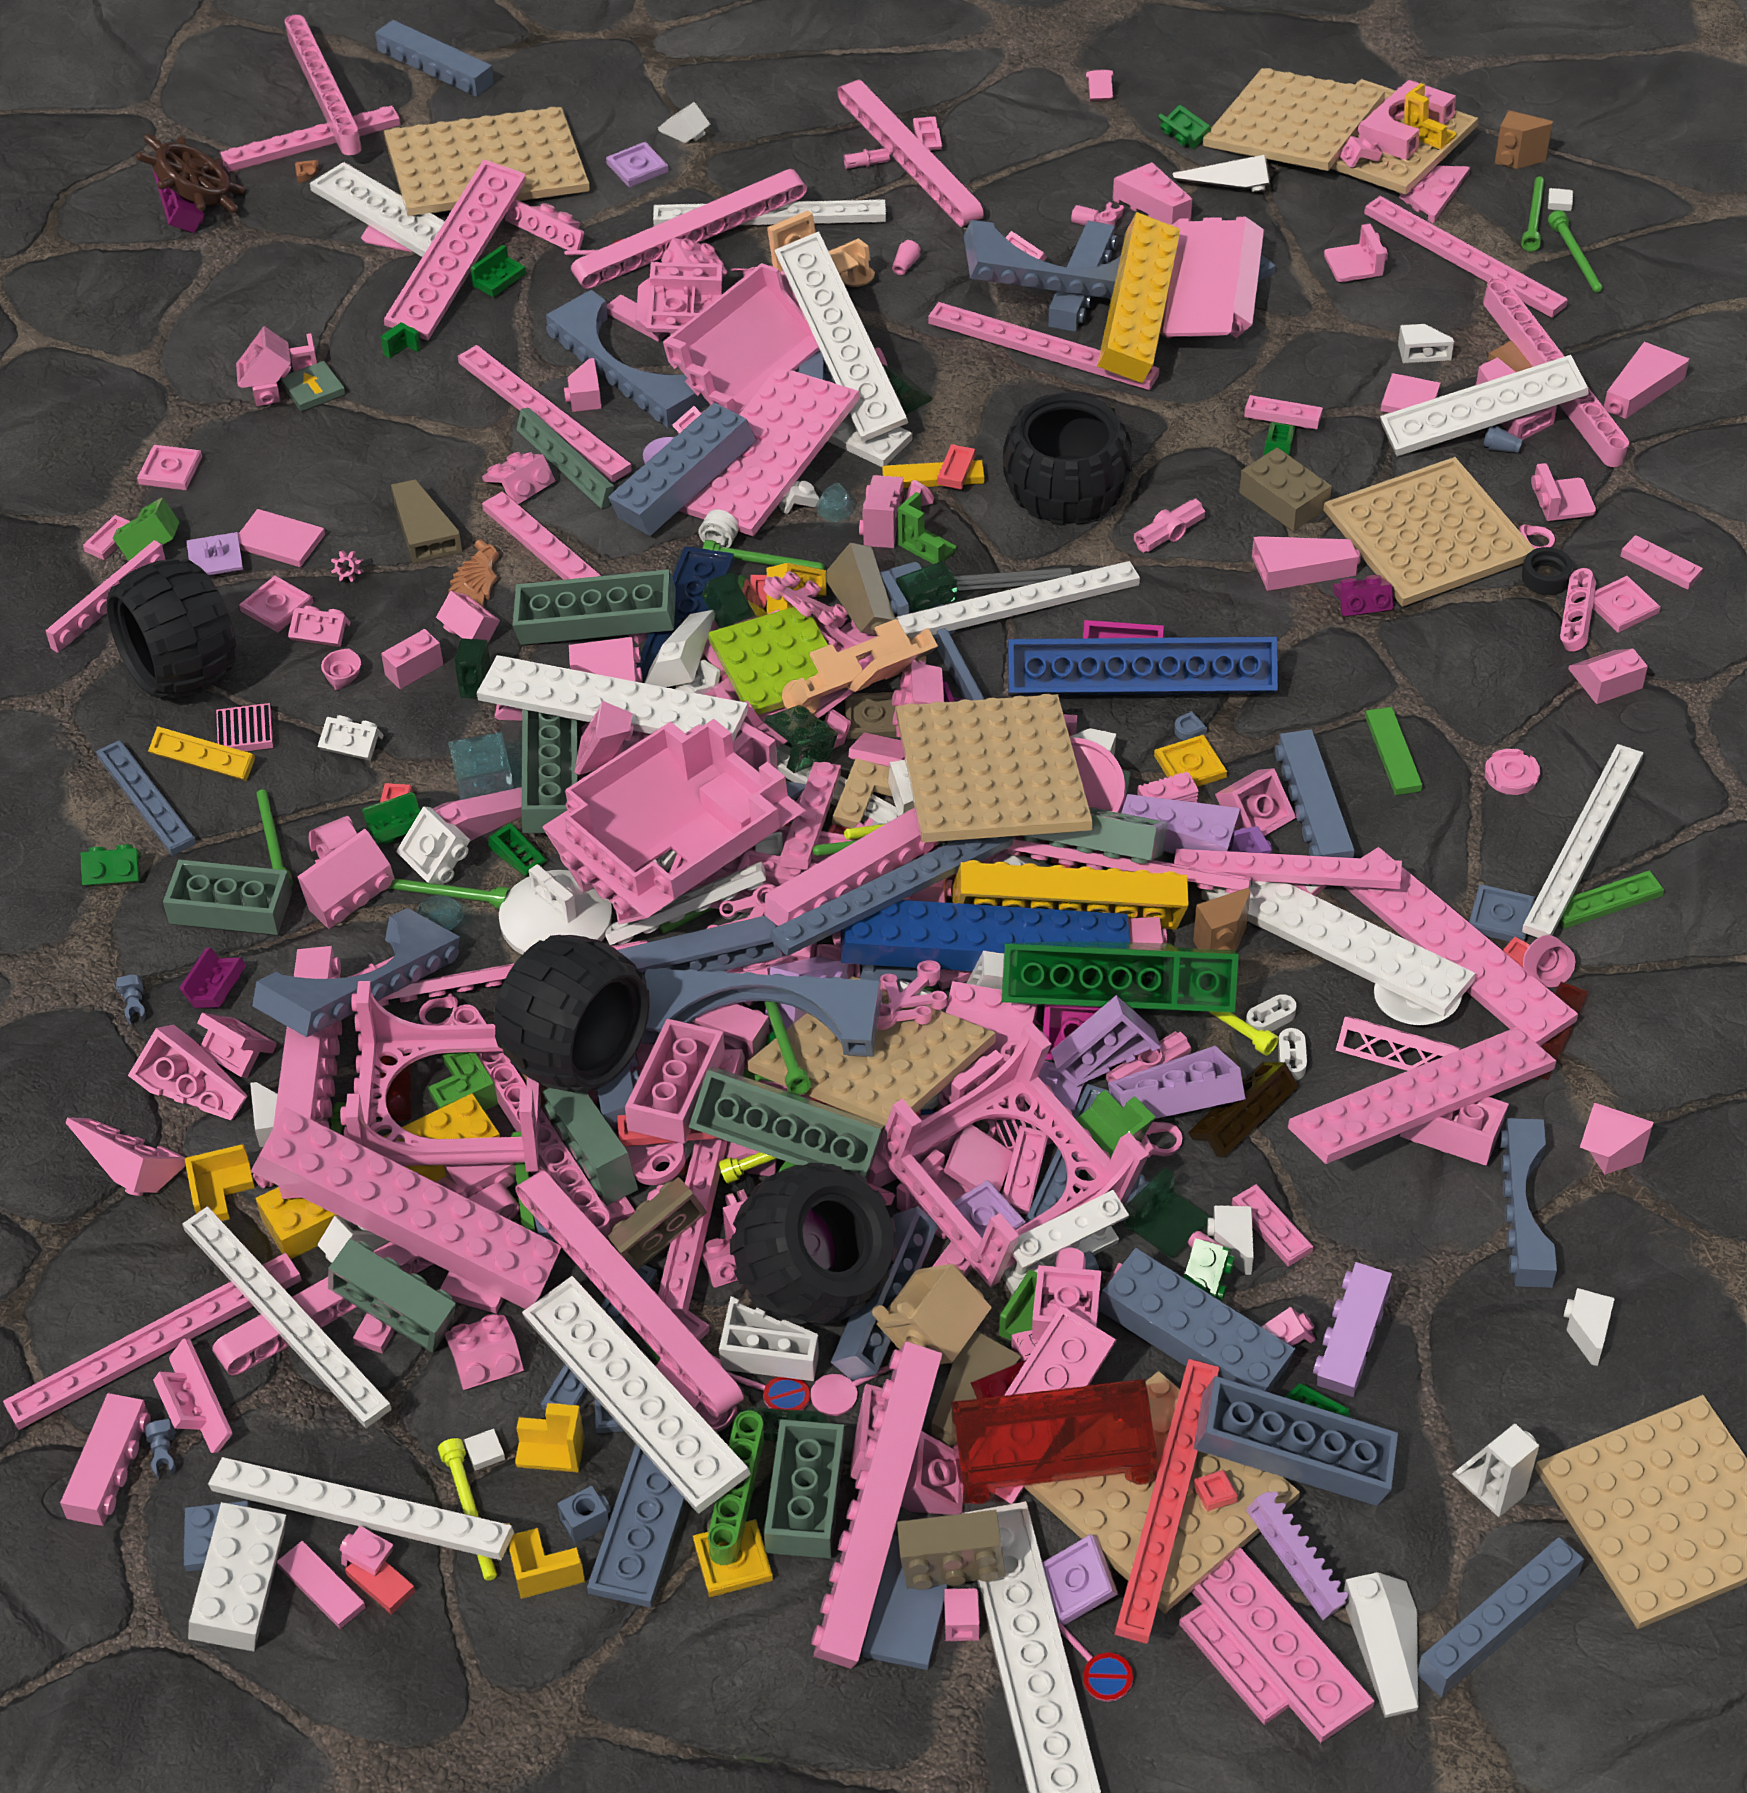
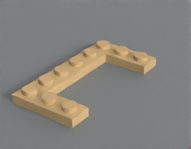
M856 758L833 814L832 823L855 828L858 822L862 823L873 792L892 797L888 784L890 767Z

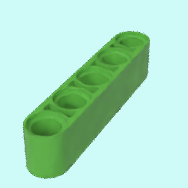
M744 1411L736 1416L729 1442V1447L739 1458H749L742 1462L748 1467L751 1475L737 1484L742 1486L741 1488H732L716 1500L708 1532L709 1554L712 1561L719 1565L733 1563L739 1555L764 1444L763 1420L754 1411ZM754 1430L752 1433H745L744 1431ZM726 1514H736L734 1517H724ZM721 1542L730 1543L727 1546H718Z

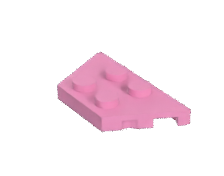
M1435 166L1406 195L1400 193V198L1407 204H1410L1418 213L1421 211L1425 212L1428 215V221L1434 223L1469 175L1470 167Z

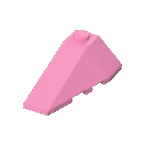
M522 787L446 802L433 808V810L446 823L454 824L472 841L522 817Z
M174 1024L155 1029L128 1074L129 1077L150 1093L164 1095L174 1099L176 1102L199 1107L202 1111L228 1120H234L248 1097L195 1040Z
M67 1117L66 1124L112 1180L125 1187V1192L128 1194L142 1196L143 1192L156 1193L186 1166L185 1157L168 1148L157 1146V1149L144 1145L145 1139L120 1134L119 1129L91 1118Z

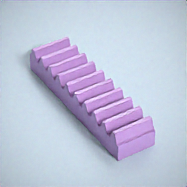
M1265 1492L1257 1497L1246 1511L1321 1619L1325 1620L1345 1603V1599L1349 1594L1347 1592L1338 1593L1337 1588L1340 1585V1581L1329 1580L1333 1572L1331 1569H1321L1325 1560L1323 1558L1314 1559L1313 1555L1317 1551L1316 1547L1307 1548L1305 1546L1309 1537H1299L1298 1532L1301 1526H1291L1290 1524L1294 1516L1282 1513L1286 1506L1285 1503L1276 1504L1274 1502L1278 1493Z

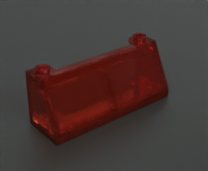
M1145 1379L952 1402V1443L963 1504L986 1503L994 1496L996 1488L1124 1473L1126 1480L1137 1485L1156 1481L1158 1459Z

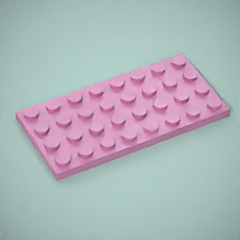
M777 366L739 414L748 420L756 441L679 511L704 520L710 511L723 510L730 513L737 520L739 532L754 536L859 401V391Z

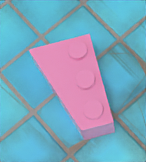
M1152 162L1114 178L1113 201L1117 203L1123 201L1131 205V210L1137 212L1139 209L1147 213L1149 217L1173 225L1178 219L1189 218V221H1191L1192 198Z
M873 475L871 484L867 485L866 500L863 503V520H860L859 535H863L864 545L894 548L898 529V507L902 505L904 496L903 477Z

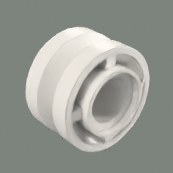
M712 510L706 515L701 524L699 536L703 542L706 539L714 540L717 544H721V547L729 548L739 531L738 522L726 511Z

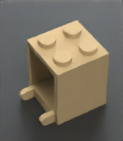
M952 1263L916 1270L889 1308L886 1310L882 1305L875 1306L872 1314L878 1321L877 1325L899 1349L907 1341L942 1353L939 1364L952 1363L992 1307L984 1299L982 1292L974 1288L964 1277V1272Z

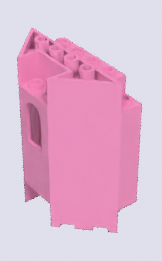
M712 719L703 726L698 724L686 733L670 721L565 790L567 811L542 827L559 853L562 863L569 869L582 892L584 893L595 888L597 894L602 899L609 900L616 910L618 925L650 917L806 810L788 796L786 777L770 763L766 762L761 765L758 772L734 752L732 733L715 719ZM672 849L686 863L669 874L654 860Z

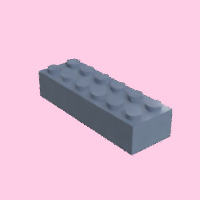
M714 402L608 497L617 517L651 536L756 441L748 420Z
M1137 1248L1133 1250L1101 1293L1099 1301L1100 1312L1184 1366H1187L1188 1359L1219 1367L1217 1377L1270 1393L1289 1367L1295 1350L1286 1342Z
M1215 1376L1202 1393L1194 1450L1377 1506L1392 1488L1398 1433Z

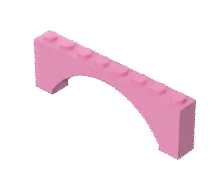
M632 637L569 645L570 668L572 670L642 683L641 668L636 666V663H641L639 647H634ZM633 731L628 741L625 740L621 753L646 738V733Z

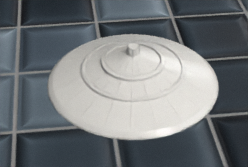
M1376 983L1374 986V996L1381 1010L1391 1018L1407 1024L1427 1025L1442 1021L1453 1014L1461 1002L1460 998L1446 1016L1443 1017Z

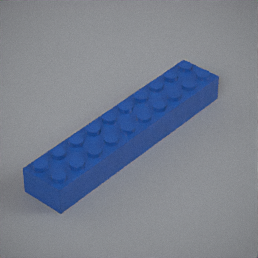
M1277 637L1008 639V696H1040L1042 694H1274L1278 690Z
M901 900L840 930L841 963L917 968L920 962L932 960L940 964V969L973 971L983 951L1004 954V943L1130 942L1128 914Z

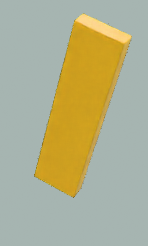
M973 460L964 485L984 484L982 460ZM943 462L882 466L883 476L903 477V488H909L913 480L920 482L926 487L942 486L937 485V477Z
M158 726L148 752L157 756L243 781H247L256 758L252 753Z

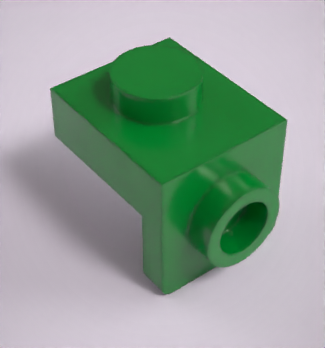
M402 322L380 336L383 355L389 359L406 347L416 352L421 349L420 337L416 329Z

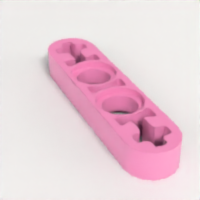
M1587 568L1574 571L1569 579L1560 634L1564 648L1568 651L1582 649L1588 639L1596 580L1592 571ZM1586 597L1582 602L1574 603L1576 599ZM1583 616L1581 620L1571 622L1573 618Z

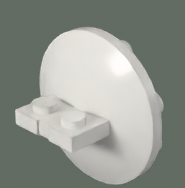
M537 864L529 869V877L517 883L506 894L505 902L501 904L499 911L500 929L506 942L521 955L539 940L544 941L551 935L571 934L602 942L605 938L606 929L612 922L611 902L607 899H602L597 894L595 888L583 893L569 870L545 871Z

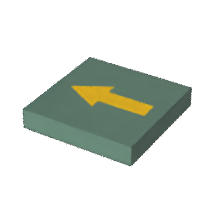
M324 361L287 374L285 378L280 377L281 385L300 411L345 395L344 387Z

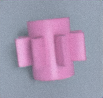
M344 550L340 551V559L333 558L331 560L335 563V569L331 572H337L340 575L339 581H343L348 576L352 582L355 580V573H363V570L359 568V563H362L363 559L358 560L354 557L356 551H351L348 556ZM350 561L349 566L352 569L345 571L346 566L343 565V562Z

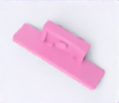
M514 199L505 217L507 222L568 251L580 250L584 231L579 229L580 222L572 219L571 214L557 212L554 210L555 207L549 204L542 203L541 206H529Z
M183 1338L169 1357L175 1373L159 1372L153 1381L174 1428L201 1430L210 1452L218 1453L231 1437L232 1430L191 1340Z

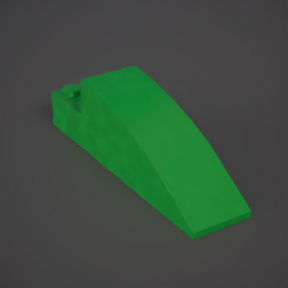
M1004 943L1001 1002L1103 1007L1117 995L1130 1008L1235 1012L1239 954L1233 950L1175 948L1170 943Z

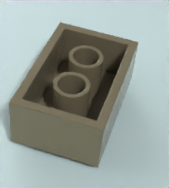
M1275 448L1241 470L1239 493L1294 532L1324 512V502L1330 501L1332 486L1282 450Z
M997 1510L897 1522L900 1558L907 1589L925 1590L935 1585L948 1584L950 1586H958L967 1581L981 1580L983 1582H991L997 1578L1006 1577Z

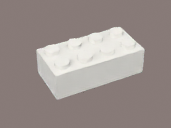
M221 1502L189 1620L188 1639L249 1651L255 1650L284 1536L285 1514Z

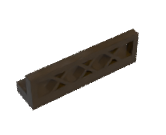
M1262 1062L1242 1081L1245 1099L1216 1105L1188 1132L1192 1140H1207L1217 1157H1225L1299 1086L1285 1062Z

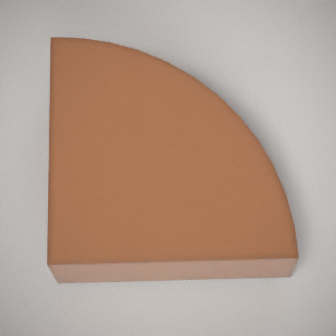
M318 160L295 163L298 183L310 180L319 170Z

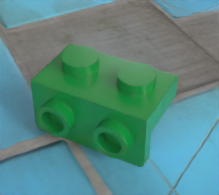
M1180 104L1167 117L1161 113L1157 116L1161 123L1159 127L1166 135L1172 134L1181 146L1187 145L1192 150L1203 141V137L1211 132L1210 125Z
M502 245L471 267L473 286L491 297H495L526 275V267L509 258L508 248Z
M413 792L362 809L367 830L376 844H387L393 842L396 837L407 834L421 811Z
M118 845L116 850H106L105 847L88 848L89 852H80L82 885L84 887L140 883L139 858H141V852L137 848H133V845Z

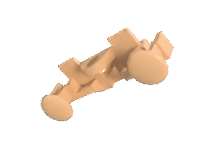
M808 210L767 227L772 264L780 272L782 267L774 250L815 233L813 214ZM860 239L828 251L844 285L861 287L873 280L875 272L869 268V246Z
M898 619L874 627L878 637L837 652L833 644L810 652L809 655L818 673L807 681L802 677L787 683L782 691L783 704L795 716H810L819 707L820 697L843 688L856 692L884 678L886 680L899 675L914 659L916 663L920 660L926 662V655L932 653L938 645L929 628L924 629L912 639L907 637ZM872 654L875 660L862 670L858 661Z

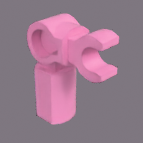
M1109 202L1106 205V210L1099 213L1098 210L1076 205L1072 212L1071 221L1084 226L1087 221L1115 225L1117 220L1123 216V206L1120 205L1118 209H1113L1112 203Z

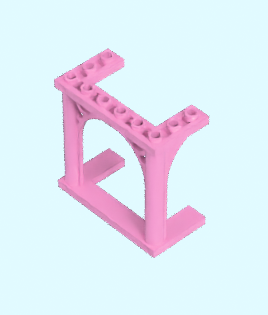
M358 981L357 993L352 994V1011L358 1012V1014H355V1030L361 1031V1034L358 1035L359 1051H362V1055L356 1057L357 1073H360V1077L354 1079L355 1094H347L346 1107H341V1125L347 1126L344 1128V1137L402 1166L525 1162L526 1172L538 1171L542 1084L528 1077L527 1089H520L519 1116L522 1137L430 1139L414 1135L395 1123L387 1110L386 1096L390 1084L405 1067L421 1058L434 1054L503 1051V1049L497 1045L494 1024L432 1026L412 1023L386 1011L374 998L370 981ZM402 1053H404V1054L411 1053V1054L408 1055V1056H403ZM388 1055L396 1058L398 1062L393 1066H388L381 1063L380 1058ZM380 1072L386 1073V1076L380 1078ZM376 1117L383 1118L382 1121L376 1123ZM382 1129L392 1130L391 1134L386 1138L377 1134ZM397 1138H403L405 1141H398Z
M1033 1023L1023 1028L1013 1055L998 1071L977 1088L921 1121L904 1099L894 1103L876 1152L990 1288L1000 1282L1006 1269L1016 1264L1017 1261L1012 1252L1021 1234L1111 1190H1114L1122 1204L1125 1203L1149 1156L1144 1145L1129 1132L1119 1139L1113 1155L1110 1157L1092 1139L1090 1132L1077 1122L1070 1109L1063 1106L1056 1098L1053 1090L1041 1081L1038 1075L1051 1043L1046 1034L1039 1031ZM1020 1096L1030 1106V1109L1026 1112H1022L1016 1107L1015 1100ZM1006 1099H1008V1109H1004L1000 1106L1005 1104ZM1009 1117L1025 1121L1042 1130L1059 1148L1067 1170L1065 1191L1053 1207L1017 1230L1009 1224L1001 1213H998L990 1218L985 1233L981 1237L915 1160V1157L970 1124L982 1119ZM1080 1169L1086 1170L1094 1180H1081L1075 1175V1171ZM1074 1186L1081 1189L1079 1193L1076 1194L1074 1192Z

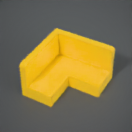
M1420 83L1405 95L1404 124L1419 129V141L1441 150L1456 138L1457 133L1447 129L1446 125L1428 118L1429 98L1425 97V84Z
M791 563L767 568V577L778 576L782 579L788 571L795 573L800 578V582L795 588L788 587L794 591L803 588L807 581L810 580L821 589L816 597L826 596V570ZM767 594V614L779 609L781 611L794 607L784 597L776 600Z
M243 1144L184 1158L196 1214L208 1206L221 1221L228 1220L230 1218L225 1195L255 1188L252 1172H250L249 1159Z
M547 1403L546 1419L518 1418L517 1434L519 1444L515 1460L516 1467L579 1472L584 1445V1432L578 1405Z
M538 1528L513 1534L508 1549L521 1599L585 1582L577 1547L545 1556Z

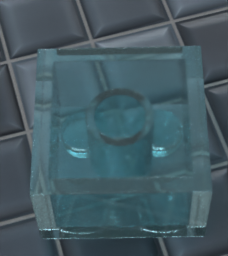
M502 732L448 742L460 800L514 789Z

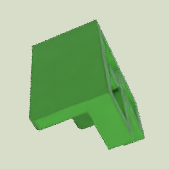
M915 492L898 507L899 546L937 567L956 552V545L925 529L924 513L921 512V494Z
M162 497L142 508L138 518L116 529L113 539L128 561H130L154 540L162 545L172 540L180 522Z
M475 1052L443 1054L444 1063L452 1076L428 1087L429 1094L438 1109L471 1093L484 1111L498 1105L495 1084Z
M1104 1090L1097 1095L1091 1107L1078 1116L1076 1120L1083 1128L1090 1132L1092 1139L1099 1147L1112 1157L1122 1136L1130 1132L1136 1140L1141 1142L1156 1117L1135 1096L1122 1107Z
M1031 1269L1028 1270L1002 1311L999 1327L1000 1336L1012 1340L1013 1334L1032 1330L1037 1272Z

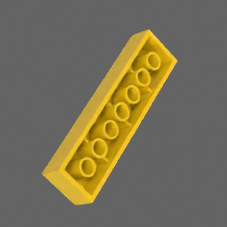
M1136 212L1125 234L1097 367L1143 383L1154 362L1180 228Z
M970 860L960 863L953 884V903L1128 914V918L1160 917L1161 928L1177 929L1188 908L1187 875L1178 874L1174 871L1150 873L1148 870H1137L1129 872L1118 868L1094 870L1092 867H1080L1075 869L1066 868L1063 865L1039 867L1032 863L1021 866L1010 865L1007 862L986 864L977 860Z
M472 1093L401 1127L414 1135L430 1139L500 1137L499 1132ZM389 1133V1134H387V1135H385V1136H382V1137L386 1138V1137H388L391 1133ZM397 1138L398 1141H405L403 1138ZM444 1165L404 1166L433 1182L446 1177ZM279 1187L255 1198L263 1223L282 1254L286 1253L290 1260L317 1247L334 1216H338L302 1197L282 1199Z

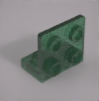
M797 705L765 717L764 723L793 745L789 752L790 757L786 767L791 772L796 773L812 767L814 762L821 763L830 759L838 733L829 727L826 722L813 715L806 707Z
M1165 1167L1126 1205L1129 1217L1125 1219V1226L1170 1258H1174L1188 1244L1190 1236L1197 1231H1201L1207 1225V1219L1210 1217L1174 1192L1175 1174Z

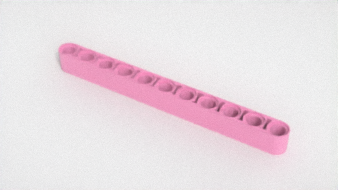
M291 15L285 19L289 43L335 140L343 154H358L361 151L358 127L304 17L301 15Z
M861 80L838 87L839 99L846 109L884 148L888 149L893 158L960 227L968 225L971 220H981L984 213L980 202Z
M785 170L583 256L572 264L571 271L584 289L596 287L661 259L673 237L682 240L686 238L694 243H698L802 198L807 192V186L795 170Z
M1501 278L1490 279L1487 283L1483 304L1529 363L1534 367L1565 357L1509 283ZM1589 388L1588 395L1559 404L1605 465L1619 467L1624 463L1629 440Z
M461 1005L453 1011L454 1025L486 1024L478 1010L472 1005ZM503 1051L475 1052L495 1084L500 1107L516 1132H520V1089H527L526 1084ZM541 1109L539 1168L555 1181L601 1234L610 1241L607 1237L612 1232L609 1212Z
M545 1171L538 1172L516 1186L517 1195L523 1205L555 1241L562 1246L563 1250L688 1389L690 1386L695 1391L693 1394L713 1417L718 1418L743 1401L742 1391L732 1377Z
M500 1182L494 1183L468 1198L509 1220L513 1219L520 1210L518 1202L504 1184ZM392 1242L383 1245L373 1252L383 1259L385 1257L393 1259L400 1265V1269L409 1275L411 1273L417 1274L434 1264ZM328 1277L292 1297L320 1328L357 1308L351 1302L328 1289ZM259 1315L219 1338L213 1345V1352L227 1373L233 1376L243 1373L290 1345L262 1315Z

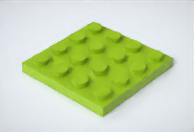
M795 607L708 632V640L740 701L745 702L748 700L757 715L785 707L782 701V691L785 685L792 680L803 677L807 681L810 677L815 676L818 670L809 653L828 646L812 615L806 617Z

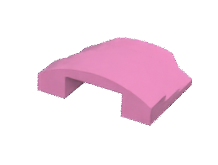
M651 262L650 278L638 286L636 323L645 327L646 332H670V335H672L722 295V264Z

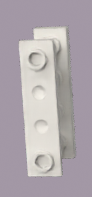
M1114 1190L1019 1236L1012 1252L1017 1262L1006 1269L1002 1275V1279L1012 1295L1029 1269L1038 1273V1265L1055 1267L1057 1255L1065 1248H1076L1083 1253L1091 1251L1095 1255L1118 1243L1119 1238L1111 1226L1128 1218L1129 1214Z

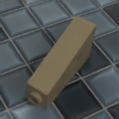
M416 479L391 485L394 505L412 563L462 553L458 529Z
M849 543L826 571V581L860 633L877 635L874 627L892 621L895 617L872 547Z
M975 1330L953 1362L932 1420V1437L960 1453L989 1415V1413H982L971 1382L1021 1362V1355Z

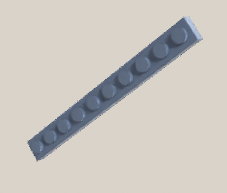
M1014 837L954 840L771 929L770 939L786 956H789L957 873L961 862L970 860L982 861L1012 846Z

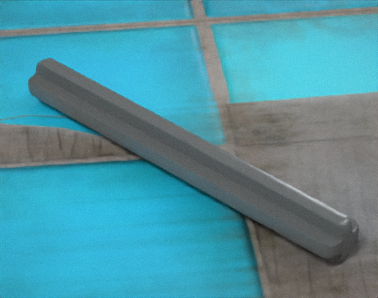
M1070 568L946 576L944 587L947 592L1022 587L1072 575V571Z

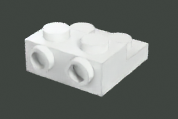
M423 806L396 852L427 883L443 885L453 878V868L456 863L468 854L467 845L470 839L454 824L446 823L432 808Z

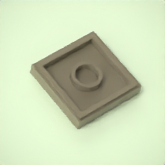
M894 692L857 693L845 698L846 718L851 721L847 739H858L864 732L888 738L897 737L896 725H893L895 706L892 705V696Z

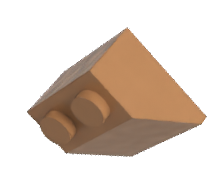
M1508 110L1500 126L1495 164L1518 169L1546 161L1553 121Z
M1249 888L1196 905L1193 942L1198 949L1237 951L1247 928L1251 893Z

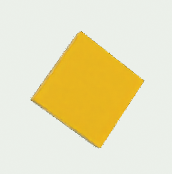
M1204 734L1154 750V757L1167 778L1188 772L1197 787L1227 778V770Z
M756 1519L746 1522L739 1555L729 1565H719L712 1561L709 1554L708 1532L693 1535V1542L709 1597L773 1581ZM721 1542L718 1546H727L730 1543Z

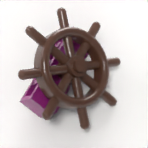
M151 134L144 136V141L154 148L156 153L152 156L144 152H137L136 159L153 167L154 177L168 225L194 233L197 226L203 222V211L206 205L220 203L231 213L238 211V206L225 195L228 191L243 195L245 188L229 182L228 176L222 168L224 164L223 159H212L204 152L187 145L184 137H178L177 143L169 142L162 144Z

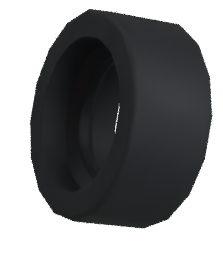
M1553 547L1533 549L1524 559L1522 581L1526 587L1536 593L1543 595L1561 593L1568 588L1569 579L1573 573V561L1568 554ZM1550 566L1559 570L1561 574L1546 576L1538 573L1533 568Z

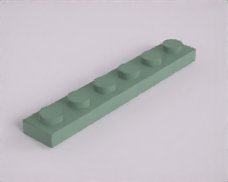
M529 407L521 409L517 431L601 509L609 507L610 500L608 497L613 493L614 486Z

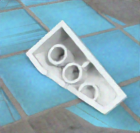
M1265 155L1173 173L1174 179L1178 181L1247 190L1252 189V192L1266 190L1265 186L1270 185L1268 163Z
M714 610L690 614L661 646L649 669L645 684L669 687L694 681L708 638V632H710L715 617Z
M1378 1572L1346 1579L1344 1592H1347L1349 1595L1345 1599L1344 1605L1385 1718L1417 1711V1610L1406 1581Z

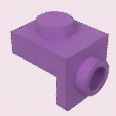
M1258 826L1233 831L1228 848L1230 852L1246 851L1247 853L1272 854L1271 843L1265 839Z

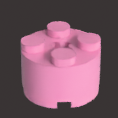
M349 816L329 822L309 832L311 852L316 850L319 859L315 860L316 863L357 834Z

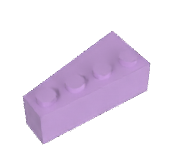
M1127 794L1121 813L1168 822L1163 851L1175 854L1176 849L1227 851L1240 808Z
M1216 1046L1108 1082L1110 1095L1122 1107L1135 1096L1156 1118L1245 1099L1240 1067Z
M1358 1262L1355 1263L1352 1272H1346L1342 1284V1289H1345L1346 1292L1343 1300L1337 1299L1332 1317L1337 1318L1334 1328H1327L1323 1340V1345L1327 1346L1324 1357L1318 1355L1314 1366L1313 1374H1317V1386L1354 1398L1366 1364V1352H1370L1374 1342L1375 1325H1380L1385 1303H1388L1390 1297L1392 1273Z

